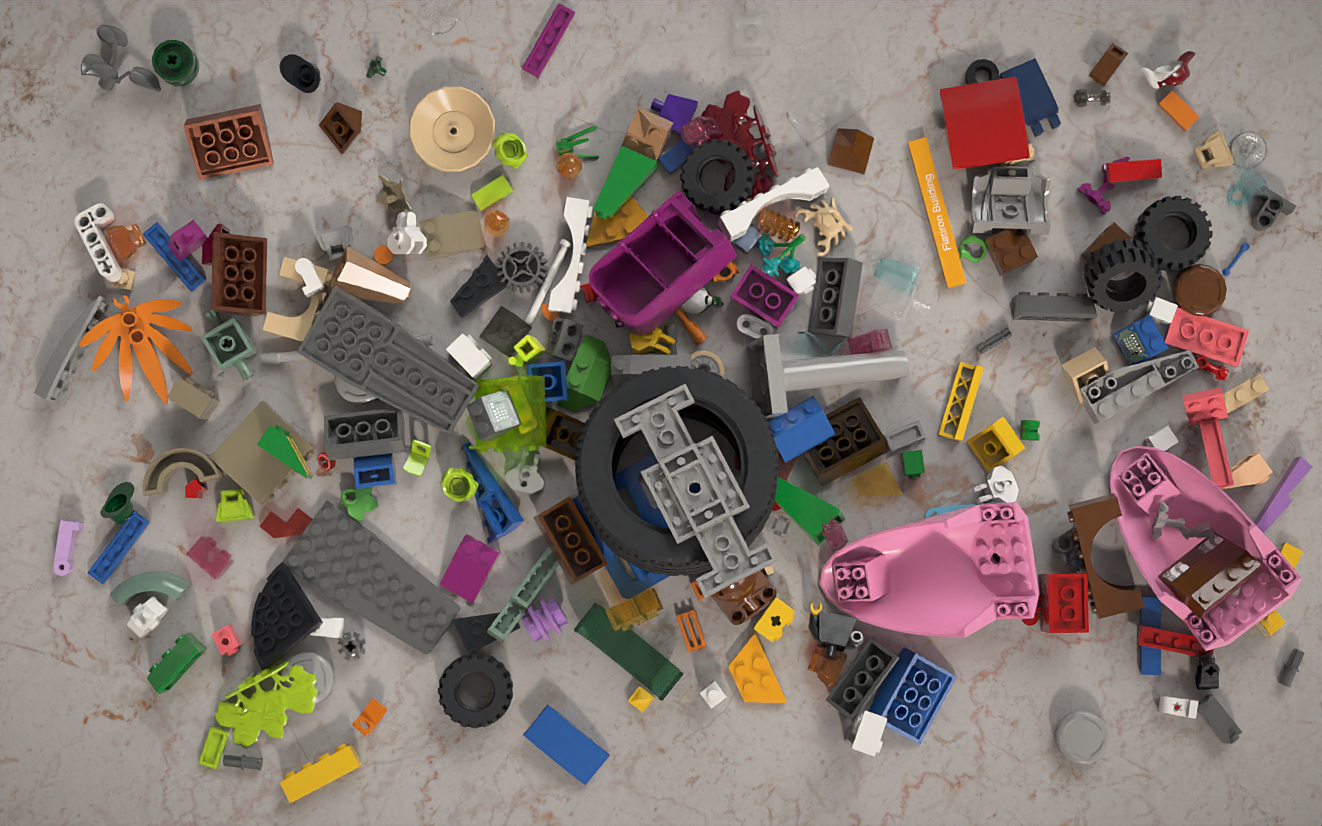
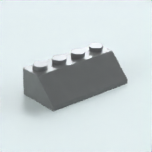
M819 258L808 333L842 338L852 337L863 266L862 262L850 258Z
M1019 292V295L1013 297V320L1090 322L1097 318L1095 303L1088 297V294H1076V297L1068 296V293H1057V296H1049L1047 292H1040L1038 295H1030V292Z
M870 638L826 698V701L850 720L854 721L899 660V657L873 638Z

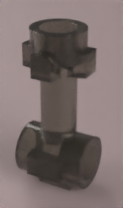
M1085 89L1075 90L1073 99L1076 107H1085L1087 102H1100L1101 105L1110 104L1111 94L1106 92V90H1101L1100 94H1087Z

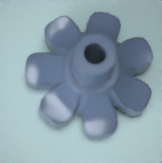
M1078 546L1073 548L1074 552H1071L1070 556H1066V562L1071 563L1072 567H1075V571H1081L1080 567L1083 566L1082 559H1078L1076 548H1079Z

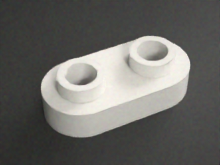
M744 314L737 320V329L752 338L758 339L763 336L760 334L761 329L767 330L766 335H773L771 324L752 315ZM744 321L749 322L750 326L748 328L743 327L742 323Z

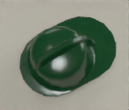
M131 482L117 485L109 494L105 505L100 511V515L103 518H110L118 525H121L133 512L131 498L134 493V485Z

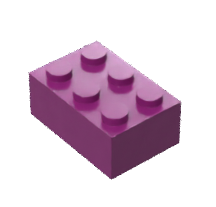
M751 264L731 294L730 300L778 330L797 301L799 294Z

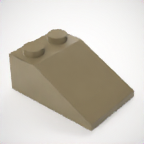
M477 210L437 216L419 221L421 232L426 237V252L430 261L486 247Z

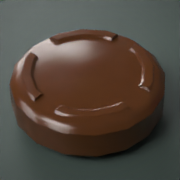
M1204 264L1192 265L1181 271L1174 280L1172 289L1176 305L1189 314L1196 316H1207L1218 310L1225 301L1227 292L1225 279L1220 272L1210 265Z

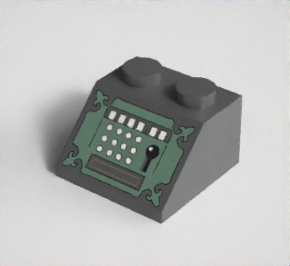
M508 390L480 397L467 406L481 441H494L522 425Z

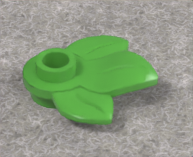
M355 487L354 489L350 488L342 492L341 502L347 507L348 514L352 518L363 521L365 512L378 508L377 501L369 495L372 488L356 489ZM352 496L354 500L348 501L347 497Z

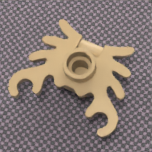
M834 197L830 201L831 207L825 201L820 200L823 208L816 204H810V208L815 209L816 212L799 208L793 216L796 219L799 213H803L805 215L803 223L814 218L813 225L818 227L819 235L825 236L824 240L817 242L818 246L822 245L825 248L824 252L816 253L820 257L826 256L829 253L832 238H834L833 245H838V233L843 240L846 238L843 227L846 230L853 231L852 226L843 220L836 208Z

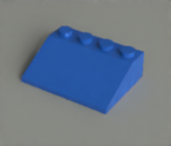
M903 647L898 656L899 660L889 672L868 712L888 718L885 726L921 744L957 676Z

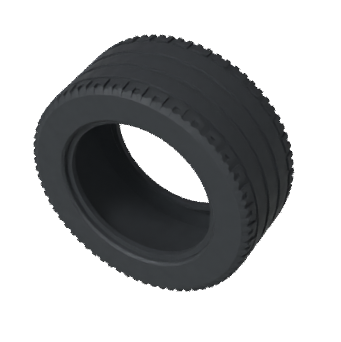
M667 366L659 367L658 370L650 369L649 371H643L642 374H636L626 379V382L619 383V385L612 389L610 394L607 393L599 401L600 404L594 407L589 415V420H586L582 429V435L579 437L577 445L575 476L579 497L584 510L601 540L619 557L638 568L649 570V572L656 574H666L667 576L696 575V573L713 570L696 535L677 544L669 528L650 524L635 515L620 498L616 486V472L620 457L629 441L639 431L623 438L614 419L686 384L695 403L677 411L681 418L698 420L715 428L728 440L739 460L741 475L738 485L750 508L734 515L732 518L748 547L758 537L769 519L775 502L778 481V453L772 430L755 401L751 400L750 396L743 389L737 388V385L727 378L725 380L722 379L723 377L719 374L717 375L711 371L708 373L706 370L696 367L690 369L689 366H676V368Z

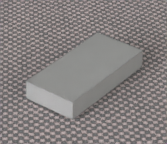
M919 420L883 435L887 441L890 453L926 438Z

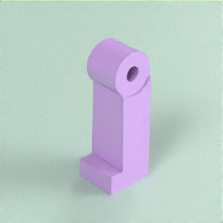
M60 520L53 565L54 572L59 576L69 575L74 570L72 558L77 531H82L84 528V523Z

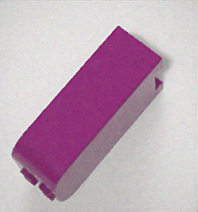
M680 190L674 193L659 208L653 210L652 214L624 239H620L615 247L595 263L589 273V284L597 294L598 298L596 300L603 310L612 316L620 328L624 326L628 331L636 335H645L655 330L737 257L729 239L717 228L710 232L701 223L702 220L693 204Z

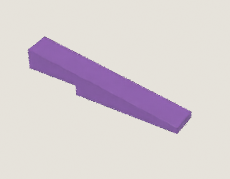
M1296 457L1255 519L1254 523L1263 533L1291 504L1293 500L1287 495L1313 468L1303 457Z

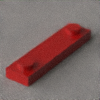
M1142 625L1139 627L1136 642L1138 645L1196 657L1206 652L1211 654L1214 652V649L1206 651L1195 636Z

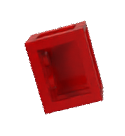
M1040 574V595L1038 599H1040L1041 607H1036L1035 611H1041V632L1089 633L1087 574Z

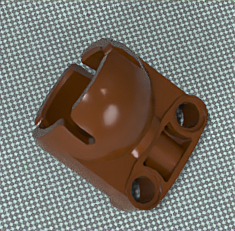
M760 570L711 596L733 625H740L770 604L776 598L777 590L764 572ZM769 588L766 593H763L764 589ZM738 611V614L732 617V614Z

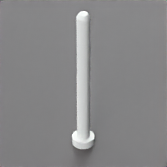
M564 239L560 241L562 246L525 319V323L528 325L532 324L568 249L573 247L572 243Z

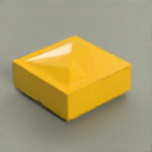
M639 685L628 699V702L643 713L655 697Z

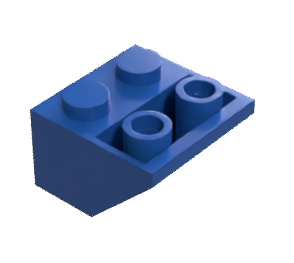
M393 453L355 457L354 476L356 489L397 484Z

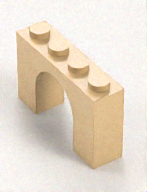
M284 257L279 275L282 278L305 284L302 275L295 269L297 260ZM314 265L325 289L311 296L308 309L298 317L290 318L268 312L262 330L303 342L320 313L321 305L326 302V288L330 286V281L333 277L331 271Z

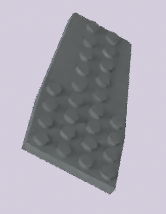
M338 286L334 287L297 351L346 383L448 434L454 430L479 388V384L393 320Z
M326 500L282 561L290 570L326 596L423 654H429L452 623V619H455L460 612L459 605L378 536L328 500Z

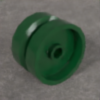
M167 40L160 43L154 50L152 66L166 83L175 87L185 86L197 77L199 60L196 54L184 42Z

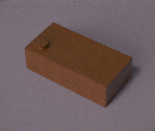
M571 497L533 517L571 585L608 564Z

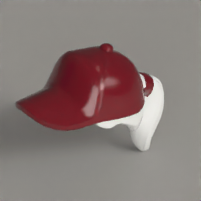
M1188 51L1182 54L1178 60H1173L1169 65L1158 67L1154 71L1148 68H1141L1140 71L1145 74L1148 83L1153 88L1157 89L1163 85H1182L1190 76L1188 64L1196 54L1195 52Z

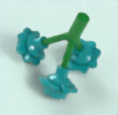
M762 234L761 239L757 241V249L762 253V256H770V253L776 247H788L772 260L762 258L763 264L761 268L769 276L773 274L779 275L778 264L779 269L789 275L800 270V261L795 259L794 251L797 246L806 240L805 236L800 234L790 243H776L769 234Z

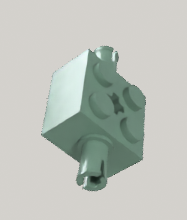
M211 310V313L207 312L205 316L211 323L213 330L204 334L201 338L219 370L225 372L236 366L243 381L249 379L248 377L254 376L246 360L258 352L240 321L233 317L223 323L217 311ZM228 341L232 342L231 348H227Z

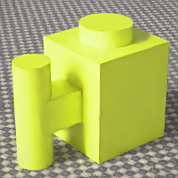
M527 334L514 346L518 354L515 357H510L509 363L518 367H522L524 361L533 364L545 353V349L536 337Z

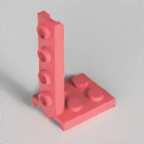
M1222 387L1183 395L1182 398L1189 425H1200L1212 481L1220 488L1234 485L1219 419L1228 417Z

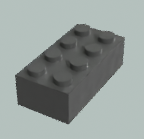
M388 408L324 416V448L328 459L338 460L406 452L405 421L402 410Z

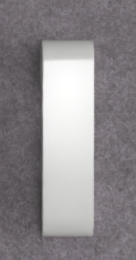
M98 203L79 213L74 223L99 273L108 281L115 282L121 278L122 271L101 231L102 228L113 222L114 213L106 205ZM106 211L105 215L100 217L101 213ZM89 221L88 225L83 227L84 223ZM97 236L96 241L91 243L92 239ZM105 252L104 257L99 258L101 253Z

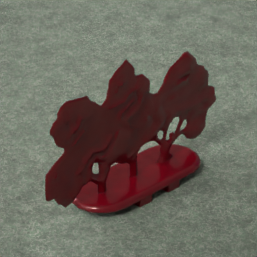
M738 90L726 95L723 108H720L718 105L708 104L706 110L702 112L701 118L706 129L716 134L714 139L719 141L724 139L739 146L751 161L753 159L758 161L755 164L752 162L753 168L761 164L759 166L761 170L754 175L755 185L752 187L753 192L751 196L747 197V199L751 198L753 200L756 195L764 194L774 185L773 180L764 174L767 164H770L773 174L779 177L773 156L777 153L775 147L769 143L768 137L771 136L769 128L763 124L758 107L756 105L753 106L755 118L747 116L750 98L741 95ZM745 118L747 122L742 123L741 119ZM754 123L758 125L761 138L755 139L749 132V128ZM763 143L767 157L764 159L755 157L753 154L754 145ZM717 159L722 164L728 163L725 160ZM733 167L725 177V191H728L735 181V170ZM760 174L763 176L762 179L758 178Z

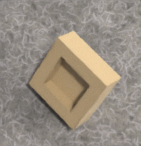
M121 268L122 276L118 281L113 282L112 286L132 291L137 272Z

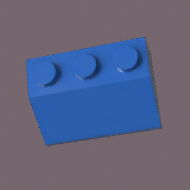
M814 395L790 408L788 413L768 421L777 450L785 463L835 435L831 424Z

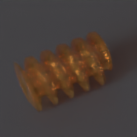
M764 207L759 215L758 230L761 231L765 227L764 233L767 234L771 230V236L774 237L778 233V239H782L784 236V242H788L797 236L800 230V222L794 221L792 218L788 219L787 216H781L779 212L775 213L774 210H768L767 207Z

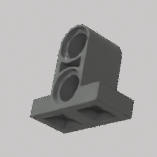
M1263 186L1255 194L1263 202L1252 218L1251 225L1256 231L1266 230L1273 225L1280 212L1289 215L1293 213L1296 205ZM1270 201H1272V202L1275 203V205H1276V209H1275V210H1273V209L1270 208V206H1269V202H1270ZM1260 217H1262V218L1265 219V221H1266V225H1265V226H1263V225L1260 224V222H1259V218H1260Z

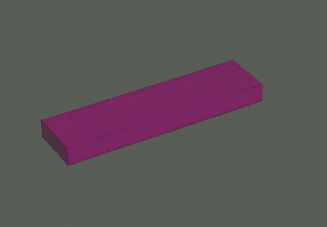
M558 3L524 63L523 71L539 79L575 15L574 11Z

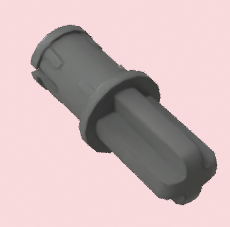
M1293 649L1287 665L1284 664L1285 669L1278 683L1291 687L1296 672H1299L1298 668L1304 656L1303 651Z
M226 754L223 757L224 766L238 767L241 770L247 768L261 771L263 758L246 757L245 754L242 756Z

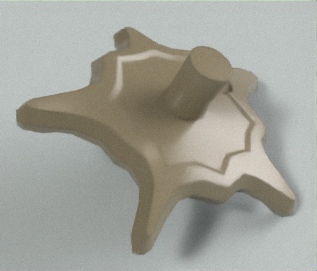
M379 174L378 177L383 182L384 187L380 190L381 197L376 202L385 205V208L390 212V225H394L398 213L405 212V209L412 212L413 208L408 201V195L404 189V179H401L398 184Z

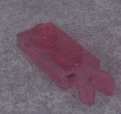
M830 518L831 522L828 525L823 523L821 527L824 530L822 534L828 546L834 552L842 549L849 540L839 522L835 521L834 518Z

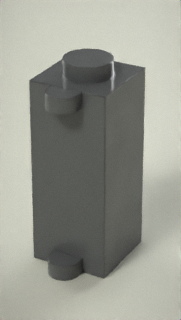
M1207 694L1198 701V713L1222 743L1232 744L1239 739L1238 735L1242 731L1213 695Z

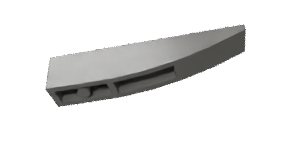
M99 296L70 326L51 355L34 391L35 394L56 403H61V401L65 400L68 394L67 388L76 377L75 371L77 366H80L83 362V353L90 346V344L82 347L78 345L83 337L100 322L101 314H104L107 310L108 299Z
M1188 350L1113 370L1080 389L1084 406L1093 423H1100L1195 370L1199 365L1191 351Z

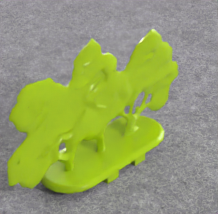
M285 661L273 668L261 670L256 676L255 674L248 676L238 687L225 694L223 698L227 699L237 695V700L235 703L220 702L214 716L220 726L234 727V743L240 744L245 748L257 741L260 730H264L270 737L283 738V726L286 725L288 720L285 710L291 709L300 714L313 712L314 701L318 693L314 686L317 681L315 674L307 673L302 666L295 665L289 670L288 676H279L277 674L278 671L285 668L289 661ZM271 676L275 681V685L272 690L265 692L261 689L258 682ZM281 680L282 683L287 681L291 684V687H284L279 681ZM277 684L280 686L279 690L276 689ZM254 685L256 692L251 698L248 699L242 695L241 691ZM241 701H242V703H243V705H244L243 708H241V707L239 706V703H240Z

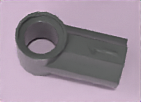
M1074 527L1053 540L1052 547L1055 552L1066 553L1078 545V542L1074 541L1071 532ZM1061 539L1067 544L1065 549H1061L1059 546Z

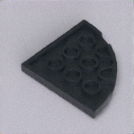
M283 562L266 579L267 583L262 592L258 594L252 614L251 636L254 637V653L262 671L271 668L323 623L292 572Z

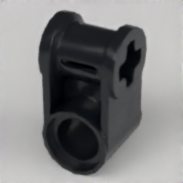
M1203 653L1197 659V671L1195 674L1197 690L1219 688L1220 669L1215 663L1214 655L1211 653Z

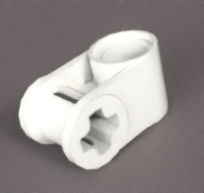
M321 618L323 623L320 625V629H317L316 632L314 630L310 634L313 636L343 638L344 618Z

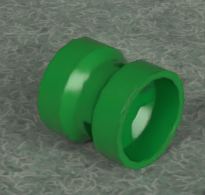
M1021 420L1022 433L1020 434V440L1039 441L1040 434L1038 433V428L1040 427V421Z

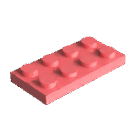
M1177 307L1172 323L1168 326L1164 341L1168 346L1184 351L1190 350L1193 354L1203 355L1206 358L1238 367L1249 330L1206 316L1191 315Z

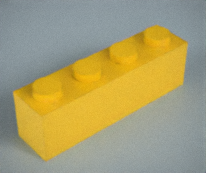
M346 744L335 748L336 753L332 755L326 753L318 757L319 762L312 765L310 761L301 766L302 771L296 774L294 771H291L284 775L285 780L281 781L280 784L289 802L292 803L360 767L362 763L353 745L346 746Z

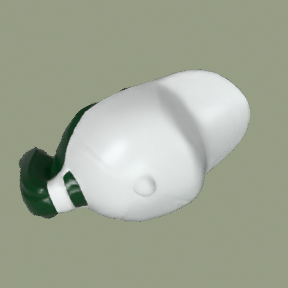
M702 287L680 308L683 312L698 314L706 311L712 305L715 308H720L724 303L720 297H712Z

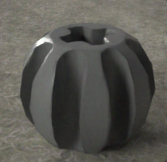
M350 632L344 634L346 640L344 641L340 638L338 644L342 645V649H338L339 653L345 652L344 659L350 660L351 655L354 660L360 659L359 652L365 654L366 649L362 648V644H366L365 639L363 638L360 641L358 639L360 634L354 632L353 638ZM352 643L356 645V648L352 650L348 648V644Z

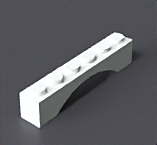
M818 167L813 170L809 168L802 172L801 176L797 178L793 176L786 180L785 184L773 186L769 189L770 192L766 194L760 193L748 203L744 201L732 211L730 209L720 214L721 217L717 224L731 242L745 235L753 218L770 204L787 199L811 201L826 193L829 184Z
M566 198L564 219L570 228L573 238V256L566 275L551 290L548 308L550 312L572 315V311L577 309L578 300L575 299V293L580 290L581 281H578L579 273L582 274L584 262H581V256L586 254L587 244L584 243V238L589 235L590 225H587L588 217H592L593 206H590L589 200Z

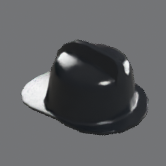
M295 54L283 57L279 65L282 77L304 93L316 91L321 81L319 68Z

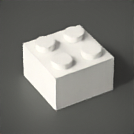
M462 333L446 350L477 380L493 365L490 362L492 358L483 348L480 351L476 348L479 344L470 335L466 337Z

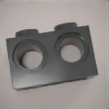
M555 317L544 354L573 362L577 354V346L582 336L584 325L565 318Z

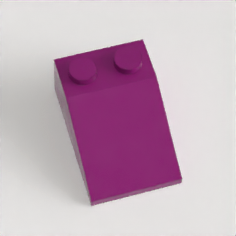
M465 534L439 585L474 603L501 552Z

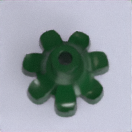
M379 55L375 58V61L371 60L369 64L371 67L366 74L367 78H371L377 73L382 76L386 74L387 70L381 67L382 58Z

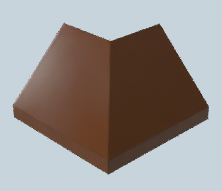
M336 102L319 124L320 128L341 154L346 152L361 132L362 111Z
M838 128L828 165L865 175L874 137L858 129Z

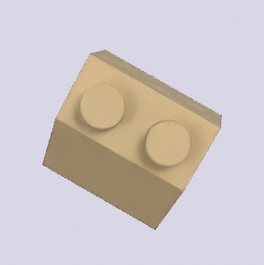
M1095 347L1061 365L1065 379L1080 404L1083 403L1080 389L1110 373L1106 359Z

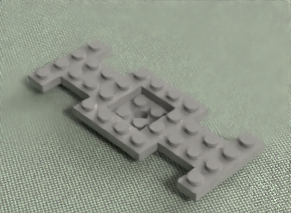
M686 384L615 418L614 421L623 438L642 430L658 463L642 471L641 474L676 543L679 544L696 535L713 568L711 572L696 579L701 592L707 598L776 563L778 560L769 543L752 551L746 545L732 517L750 508L714 437L711 436L697 444L693 443L677 412L695 403ZM693 483H697L701 487V490L696 494L689 491V487Z

